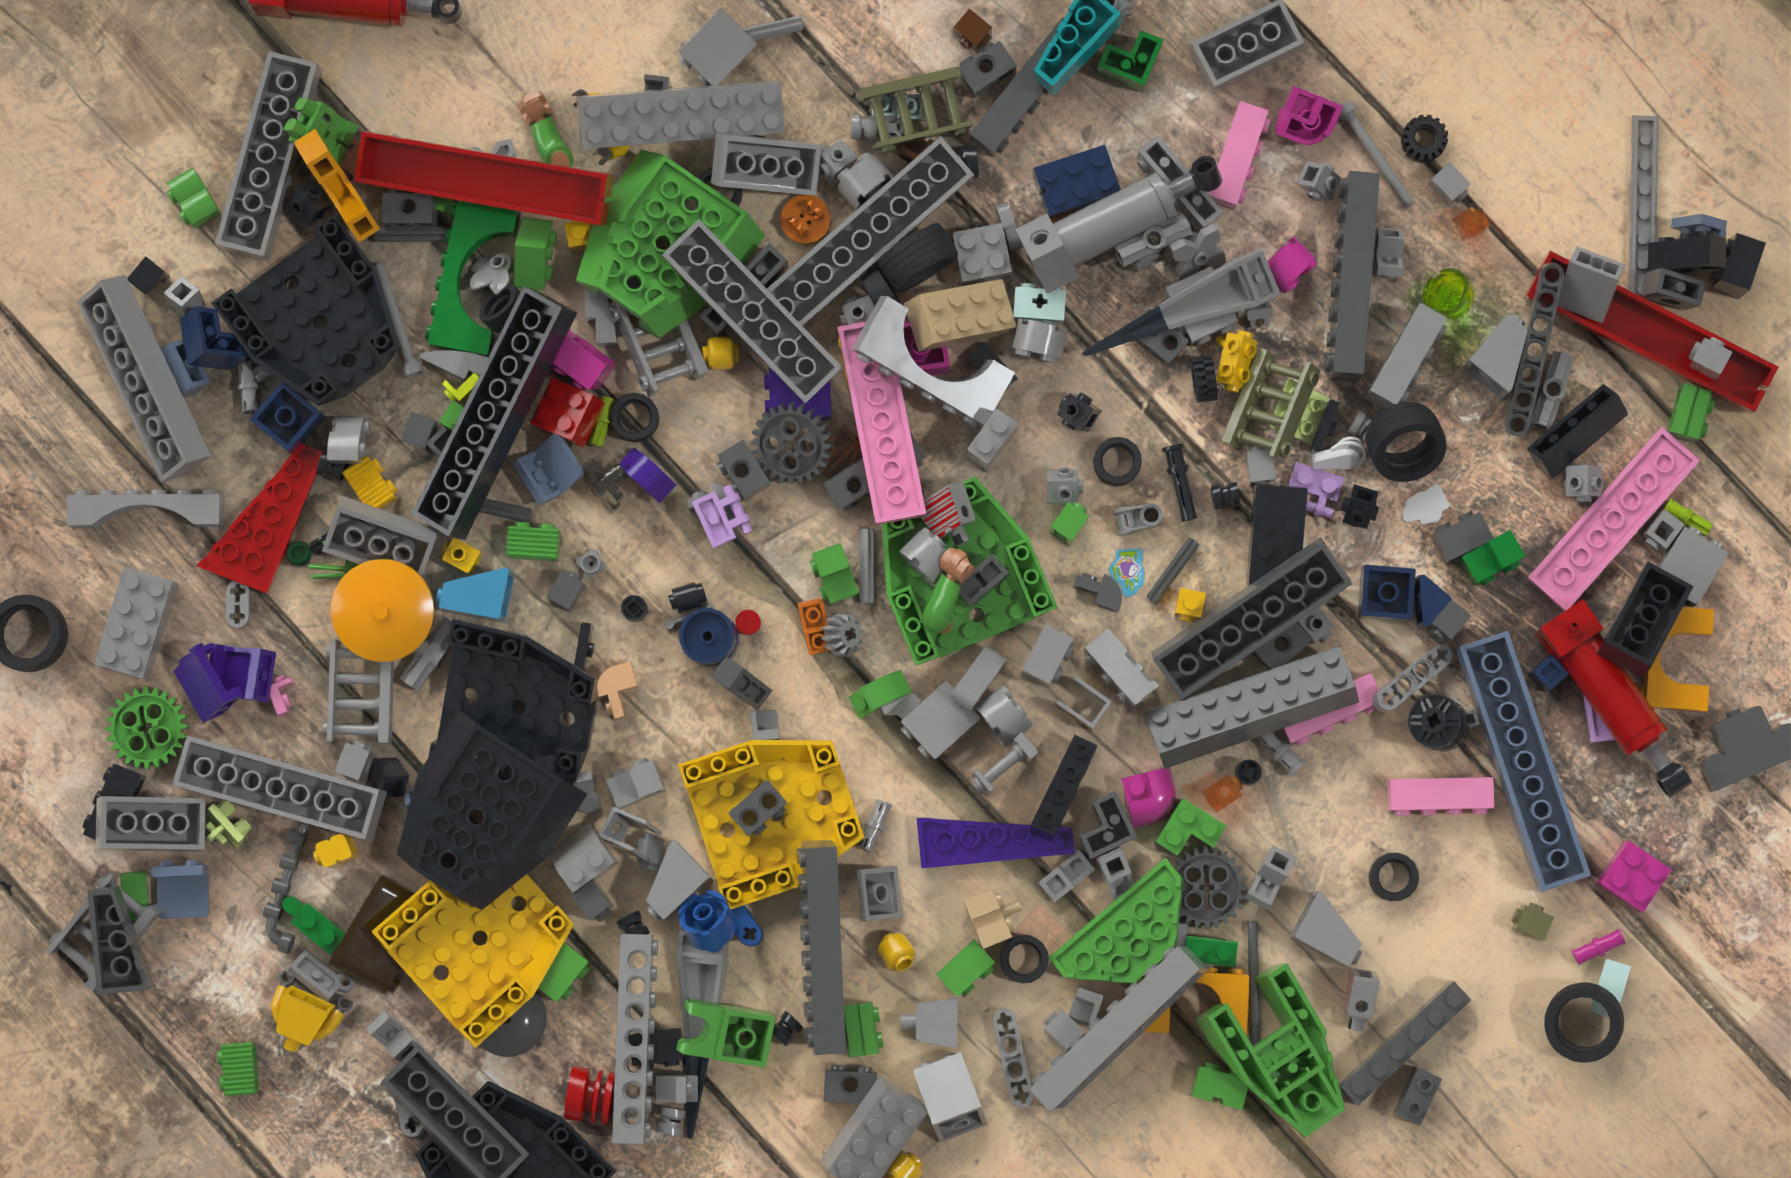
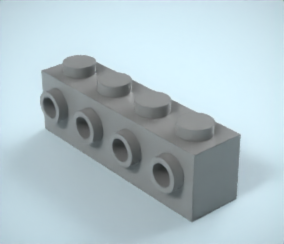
M1158 135L1138 151L1136 158L1138 159L1137 164L1144 173L1149 172L1153 174L1157 172L1162 182L1166 181V183H1169L1188 173L1187 168ZM1195 189L1192 192L1190 191L1189 194L1187 193L1184 196L1182 195L1181 198L1176 199V204H1174L1178 212L1181 210L1187 216L1190 227L1194 231L1198 229L1200 232L1201 229L1214 224L1223 214L1222 209L1210 195L1202 190L1198 191Z

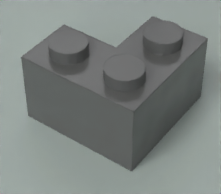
M1116 791L1091 802L1101 826L1079 836L1089 860L1137 838Z

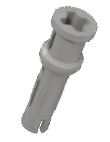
M1273 732L1256 738L1273 754L1271 756L1275 762L1278 761L1288 771L1290 777L1306 762L1304 758L1301 759L1290 749L1291 745L1289 743H1283Z

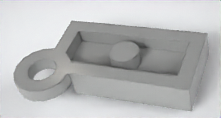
M306 950L288 968L290 974L327 1002L337 991L347 993L355 985L354 978L343 972L338 975ZM341 979H346V980H348L349 985H348V986H343V985L340 983V980H341Z

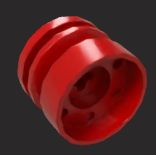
M572 1066L566 1093L564 1119L582 1122L586 1111H590L591 1123L596 1124L599 1113H602L601 1125L609 1126L614 1111L615 1072H609L606 1083L604 1082V1070H599L596 1080L593 1081L591 1080L590 1068Z

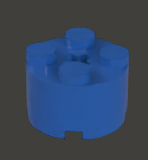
M712 890L705 891L706 894L701 895L695 893L682 903L678 914L680 917L679 923L693 947L716 953L731 940L738 929V924L722 894Z

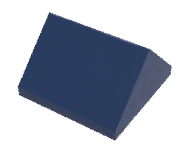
M1425 574L1418 575L1415 578L1414 602L1417 630H1423L1429 626L1452 599Z

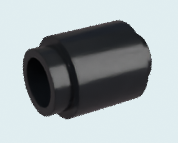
M692 582L673 588V594L668 595L672 609H678L679 613L701 607L702 603L708 602L702 582L697 584Z

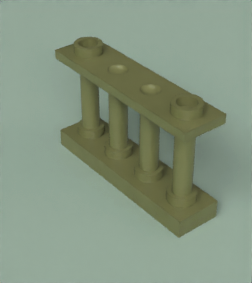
M959 66L862 88L858 92L860 102L868 100V103L872 105L880 141L872 145V150L880 149L881 153H887L896 150L895 146L949 133H952L953 137L966 134L967 129L973 126V121L962 122L953 87L955 80L961 77ZM938 84L944 89L952 125L938 128L929 92L931 86ZM916 90L920 94L928 126L927 131L914 133L905 98L907 91ZM889 95L896 99L905 135L890 139L881 103L883 97Z
M1258 348L1249 370L1250 378L1243 385L1221 441L1237 451H1240L1244 443L1271 450L1269 456L1278 463L1283 464L1285 458L1290 454L1291 443L1313 388L1318 384L1320 370L1308 361H1306L1303 370L1276 363L1277 358L1268 350ZM1276 373L1299 380L1294 394L1266 386L1270 375ZM1266 396L1290 403L1285 416L1281 417L1257 410L1261 398ZM1255 419L1279 426L1280 429L1275 441L1248 433L1251 422Z

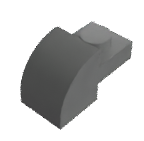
M1083 573L1082 577L1077 575L1073 585L1074 588L1097 595L1094 603L1095 606L1116 613L1119 612L1122 603V593L1118 583L1112 577L1104 574L1102 582L1099 583L1096 582L1097 577L1086 573Z

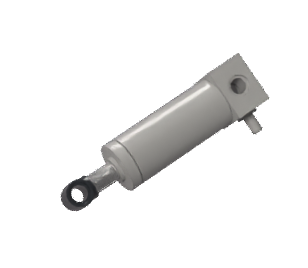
M1202 156L1192 163L1191 169L1188 170L1187 174L1169 183H1166V181L1162 182L1158 173L1155 172L1147 176V178L1145 177L1055 223H1052L1048 214H1045L1015 230L1031 265L1048 294L1079 278L1074 267L1144 233L1150 227H1156L1166 222L1167 219L1170 220L1178 216L1174 206L1176 199L1181 198L1182 195L1184 196L1187 193L1189 194L1190 191L1192 192L1195 189L1205 192L1213 191L1222 184V176L1215 159L1211 156Z

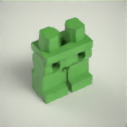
M299 98L295 105V110L301 113L299 119L290 118L284 127V130L290 135L288 140L294 144L296 140L316 129L340 165L347 151L342 145H350L359 126L352 121H347L323 102Z

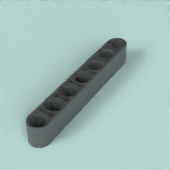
M1548 262L1541 267L1527 324L1528 331L1505 420L1506 428L1513 436L1525 435L1531 423L1564 280L1563 269L1554 262ZM1549 268L1558 269L1559 276L1554 281L1545 279V272ZM1543 293H1550L1553 296V301L1549 306H1542L1539 303V298ZM1538 318L1547 320V327L1543 331H1536L1533 328V323ZM1532 343L1541 345V352L1536 356H1531L1527 352L1529 345ZM1526 368H1533L1536 371L1534 379L1526 381L1522 378V372ZM1520 393H1527L1530 395V401L1526 405H1519L1516 403L1517 396ZM1518 417L1524 420L1522 429L1514 430L1510 427V423L1514 418Z

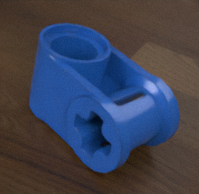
M745 905L731 909L738 924V929L735 932L736 936L747 946L755 947L759 945L764 937L763 931L752 917L750 911ZM747 929L757 930L754 934L755 940L745 939L748 935Z

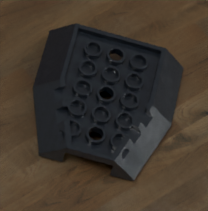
M335 213L314 228L318 235L238 293L231 288L211 303L256 364L317 406L349 395L383 370L400 347L379 274ZM293 278L298 279L299 286L295 290H288V281ZM320 317H326L327 325L322 329L315 328L316 320ZM348 356L356 357L355 365L350 368L344 367V359Z
M452 619L448 644L453 645L438 737L435 741L431 742L429 756L460 710L479 722L482 727L562 779L577 778L591 744L599 700L596 678L528 636ZM468 688L476 691V701H470L466 697V690ZM515 700H521L525 703L526 710L524 713H519L515 710ZM565 711H569L574 715L575 720L573 724L564 722L563 713ZM507 765L502 766L499 770V777L504 781L509 780L512 776V769Z
M459 710L417 774L397 855L414 870L455 897L483 910L547 859L588 793L551 772ZM505 765L512 769V776L506 781L499 777V770ZM476 809L481 810L484 814V820L480 824H474L471 821V813ZM447 853L453 854L456 858V863L452 868H446L443 865L442 859Z
M489 1080L472 1096L529 1153L528 1157L516 1168V1175L513 1178H611L617 1172L562 1116ZM433 1138L415 1154L426 1178H473Z

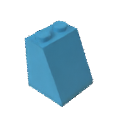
M502 568L444 582L443 588L438 589L436 603H439V608L446 613L505 624L515 574L508 568Z

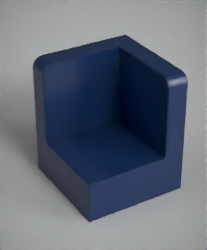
M1553 655L1546 657L1528 673L1545 693L1553 689L1569 674Z

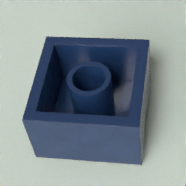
M281 381L249 420L292 454L300 444H303L325 419V416L290 386Z
M1363 565L1361 567L1357 618L1399 622L1411 621L1413 617L1416 569Z

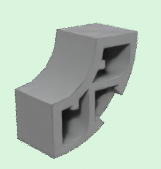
M335 416L332 420V432H329L327 460L334 464H361L362 457H366V436H370L371 422L367 421V417Z

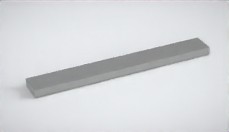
M1633 115L1631 130L1628 290L1642 297L1646 272H1648V243L1656 242L1658 116Z

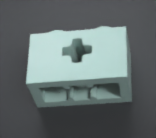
M1023 283L1020 287H1015L1013 310L1015 321L1021 318L1024 322L1033 320L1049 324H1063L1066 290H1061L1060 287L1047 294L1045 289L1036 288L1034 284ZM1037 298H1042V302L1047 304H1043L1042 308L1039 309L1037 304L1032 302H1036Z

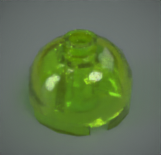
M1448 268L1439 271L1441 274L1435 278L1431 277L1427 281L1423 289V303L1447 317L1446 320L1459 319L1465 316L1474 304L1475 290L1473 284L1458 269Z

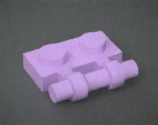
M1296 462L1288 486L1308 488L1307 494L1319 498L1317 503L1307 500L1306 511L1314 513L1313 516L1319 518L1324 516L1331 519L1334 509L1326 507L1325 503L1326 500L1334 503L1337 502L1344 477Z
M732 485L722 488L726 497L721 500L718 499L714 491L692 501L713 549L736 539L733 529L740 526L743 535L753 531L749 524L751 521L749 515L744 513L739 502L741 498L738 493H735ZM727 506L731 507L735 518L728 521L723 510Z

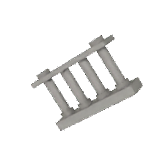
M612 301L609 308L610 316L618 324L640 376L638 378L639 385L643 391H646L648 398L652 397L659 390L657 386L659 383L687 373L696 381L702 379L709 372L687 320L672 330L675 336L674 341L643 352L637 338L650 333L642 327L633 329L627 316L632 313ZM677 350L682 352L685 359L684 364L652 375L647 361Z
M331 639L330 645L326 647V660L330 661L328 721L323 723V736L327 737V742L336 743V735H374V738H378V743L392 744L395 660L381 662V672L376 674H339V658H365L356 655L348 648H339L340 641ZM338 684H374L376 687H380V697H376L375 700L338 699ZM337 709L375 710L376 713H379V723H375V725L337 724Z
M1022 732L1013 739L1011 752L983 775L978 769L973 772V782L971 784L980 795L984 792L987 796L992 794L994 788L991 786V783L1018 761L1021 763L1025 760L1028 764L1037 756L1038 751Z
M118 871L109 874L105 873L97 881L96 885H98V888L118 886L114 882L118 879L120 873ZM121 889L127 908L136 915L137 921L133 926L138 940H140L163 910L156 904L142 907ZM87 900L62 932L58 931L51 937L48 942L50 946L45 952L50 955L58 952L60 949L88 973L87 977L89 979L84 985L92 992L97 990L95 966L67 942L68 938L76 930L92 943L91 929L82 922L89 914V902Z

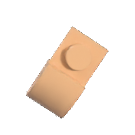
M630 661L608 668L600 676L597 683L599 699L609 698L608 701H605L606 709L609 716L614 715L615 720L626 718L619 693L639 687Z

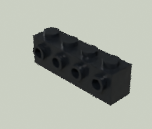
M1602 384L1530 445L1527 451L1536 467L1553 479L1566 466L1571 464L1628 415V412L1619 395Z

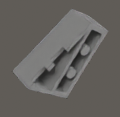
M1109 629L1105 630L1084 648L1086 652L1084 658L1092 667L1097 665L1102 671L1101 679L1108 687L1113 685L1119 693L1116 696L1125 707L1130 705L1131 708H1134L1159 686L1155 680L1152 681L1147 676L1140 663H1137L1132 658L1129 651Z

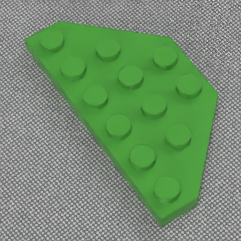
M1164 858L1048 958L1063 977L1067 979L1127 984L1139 983L1145 978L1143 974L1153 964L1157 966L1164 960L1162 955L1172 946L1177 947L1183 877L1169 860Z

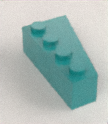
M1073 0L1063 22L1058 26L1055 36L1049 42L1034 69L1035 80L1055 96L1122 25L1121 13L1106 0Z

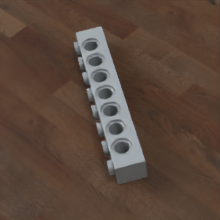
M621 934L612 1143L645 1144L646 1138L651 1136V1123H646L647 1112L652 1110V1097L647 1095L648 1086L653 1084V1070H649V1060L654 1058V1044H650V1034L655 1032V1018H651V1008L656 1006V992H652V982L657 980V966H653V956L658 955V940H654V935ZM636 953H642L645 956L646 962L641 968L635 967L632 963V958ZM635 979H640L644 982L645 988L640 994L634 993L631 989V983ZM634 1005H639L643 1008L644 1014L640 1020H635L630 1015V1009ZM633 1031L640 1032L643 1037L642 1043L639 1046H634L629 1041V1035ZM632 1057H636L641 1061L642 1066L638 1072H633L628 1067V1061ZM631 1083H635L640 1087L641 1092L637 1098H631L627 1094V1087ZM628 1110L638 1112L639 1121L637 1124H630L626 1120Z

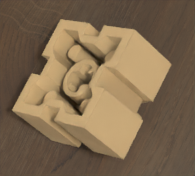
M993 889L963 901L983 949L1012 937L1010 932L1014 931V927L1009 916L1022 911L1019 901L1005 906L1000 893L994 894Z

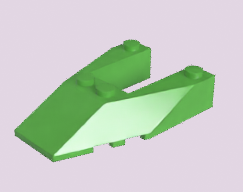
M1287 963L1276 964L1254 978L1282 1025L1273 1033L1252 1046L1228 1003L1212 1006L1196 1017L1195 1020L1209 1043L1241 1081L1302 1137L1306 1138L1342 1113L1345 1107L1338 1078H1335L1333 1071V1057L1331 1051L1328 1050L1325 1037L1327 1035L1326 1029Z

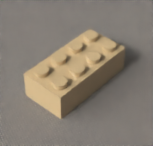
M1002 279L919 294L904 303V306L909 309L907 316L918 352L1002 336L1017 327Z

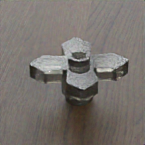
M591 457L583 464L584 475L581 479L590 488L591 492L597 498H600L601 503L612 514L621 506L620 501L623 500L624 494L619 488L625 484L624 481L628 476L618 463L608 464L602 469L594 458Z

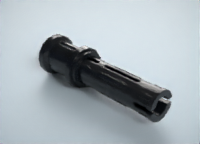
M1184 443L1161 449L1167 459L1168 468L1166 471L1169 475H1172L1181 521L1185 522L1197 519L1198 517L1196 516L1186 473L1189 471V464L1185 463L1182 450Z

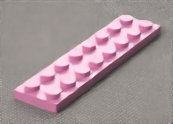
M861 322L838 327V334L875 524L880 525L926 516L902 388L899 383L900 379L893 374L891 377H888L877 370L878 365L872 362L866 364L856 358L857 353L851 349L866 323Z
M1661 427L1604 490L1602 497L1597 498L1527 579L1563 611L1569 609L1700 460Z

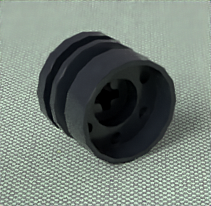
M1431 694L1422 697L1414 703L1409 712L1408 726L1410 733L1417 742L1432 750L1447 752L1458 748L1464 743L1469 734L1470 720L1468 713L1461 704L1444 695ZM1439 719L1441 720V724L1434 725L1432 724V720Z

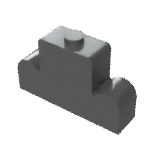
M1755 706L1742 712L1740 708L1725 713L1726 719L1716 722L1709 727L1720 754H1712L1703 758L1700 770L1709 791L1714 792L1790 760L1791 724L1779 725L1772 730L1761 706Z

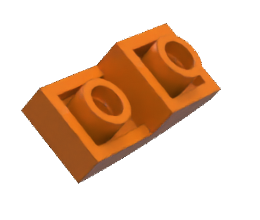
M822 597L798 602L809 655L830 651L824 648L826 641L821 639L825 636L822 628L827 626V616Z

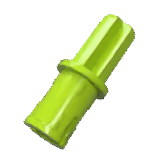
M600 396L599 398L605 404L597 418L589 440V444L595 447L604 446L608 426L612 425L610 416L616 400L607 396Z
M1672 498L1667 501L1663 510L1668 511L1686 526H1692L1701 531L1703 536H1706L1712 529L1711 522L1694 513V509L1691 508L1689 510L1675 502Z

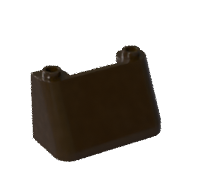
M382 875L375 883L332 955L329 965L385 996H388L389 993L393 994L401 982L398 979L401 967L388 954L372 931L416 892L393 878Z

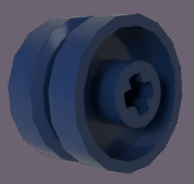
M701 608L690 613L682 622L679 631V641L684 653L697 664L706 667H718L725 656L731 659L736 654L739 646V632L735 623L721 611L713 608ZM710 633H712V639L706 641L705 637L710 636Z

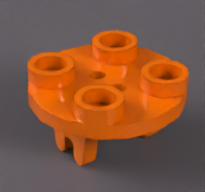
M805 194L795 196L789 200L782 209L780 218L782 229L787 237L805 246L822 239L829 230L831 223L829 209L826 204L816 196Z

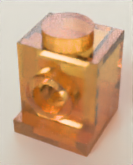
M1469 208L1452 219L1463 242L1486 232L1490 227L1482 208Z
M1227 774L1203 790L1202 794L1214 812L1217 813L1243 796L1240 792L1243 786L1236 776L1231 778ZM1222 787H1227L1229 789V795L1227 797H1224L1220 794V790Z

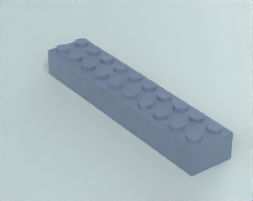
M1505 631L1455 648L1537 892H1543L1591 876L1509 632Z

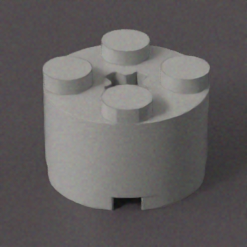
M866 152L857 160L856 165L851 169H844L837 178L840 182L837 188L853 208L857 210L894 176L876 156H871Z
M1018 318L1012 346L1013 349H1016L1015 354L1029 358L1032 357V353L1041 355V360L1056 363L1057 358L1062 359L1067 328L1062 327V331L1059 332L1056 325L1028 320L1026 325L1023 324V319Z
M926 527L920 530L899 551L905 561L916 572H919L924 577L923 579L932 587H936L942 573L947 575L940 568V560L947 551L944 548L946 545Z
M1002 686L974 707L980 717H984V721L991 732L1006 747L1021 732L1024 734L1033 724L1028 719L1023 708L1012 699L1013 697L1007 688Z

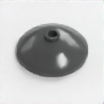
M536 991L534 996L511 1016L509 1023H503L480 1045L488 1052L503 1057L518 1056L531 1050L542 1038L547 1024L546 1007L539 993Z

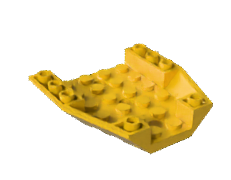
M750 740L678 764L714 870L719 892L726 899L730 909L797 888L798 874H802V868L797 863V848H801V841L832 840L837 846L838 858L865 838L832 740ZM768 780L788 803L784 806L787 811L780 821L774 822L769 819L764 823L767 828L757 837L753 834L748 837L728 812L763 782ZM821 791L831 793L832 801L830 804L821 805L818 803L817 796ZM768 794L764 796L762 804L764 808L771 809L776 806L777 799L774 795ZM747 811L743 815L744 824L747 826L754 825L757 822L756 813ZM725 823H731L735 828V833L730 838H725L720 833V828Z
M526 875L483 910L455 897L429 880L379 924L372 933L388 954L451 1025L476 1048L534 996L574 923ZM516 896H520L525 900V908L522 911H515L511 906V901ZM476 931H483L487 936V941L482 946H478L473 942V934ZM439 965H443L448 969V976L444 980H438L434 976V969Z

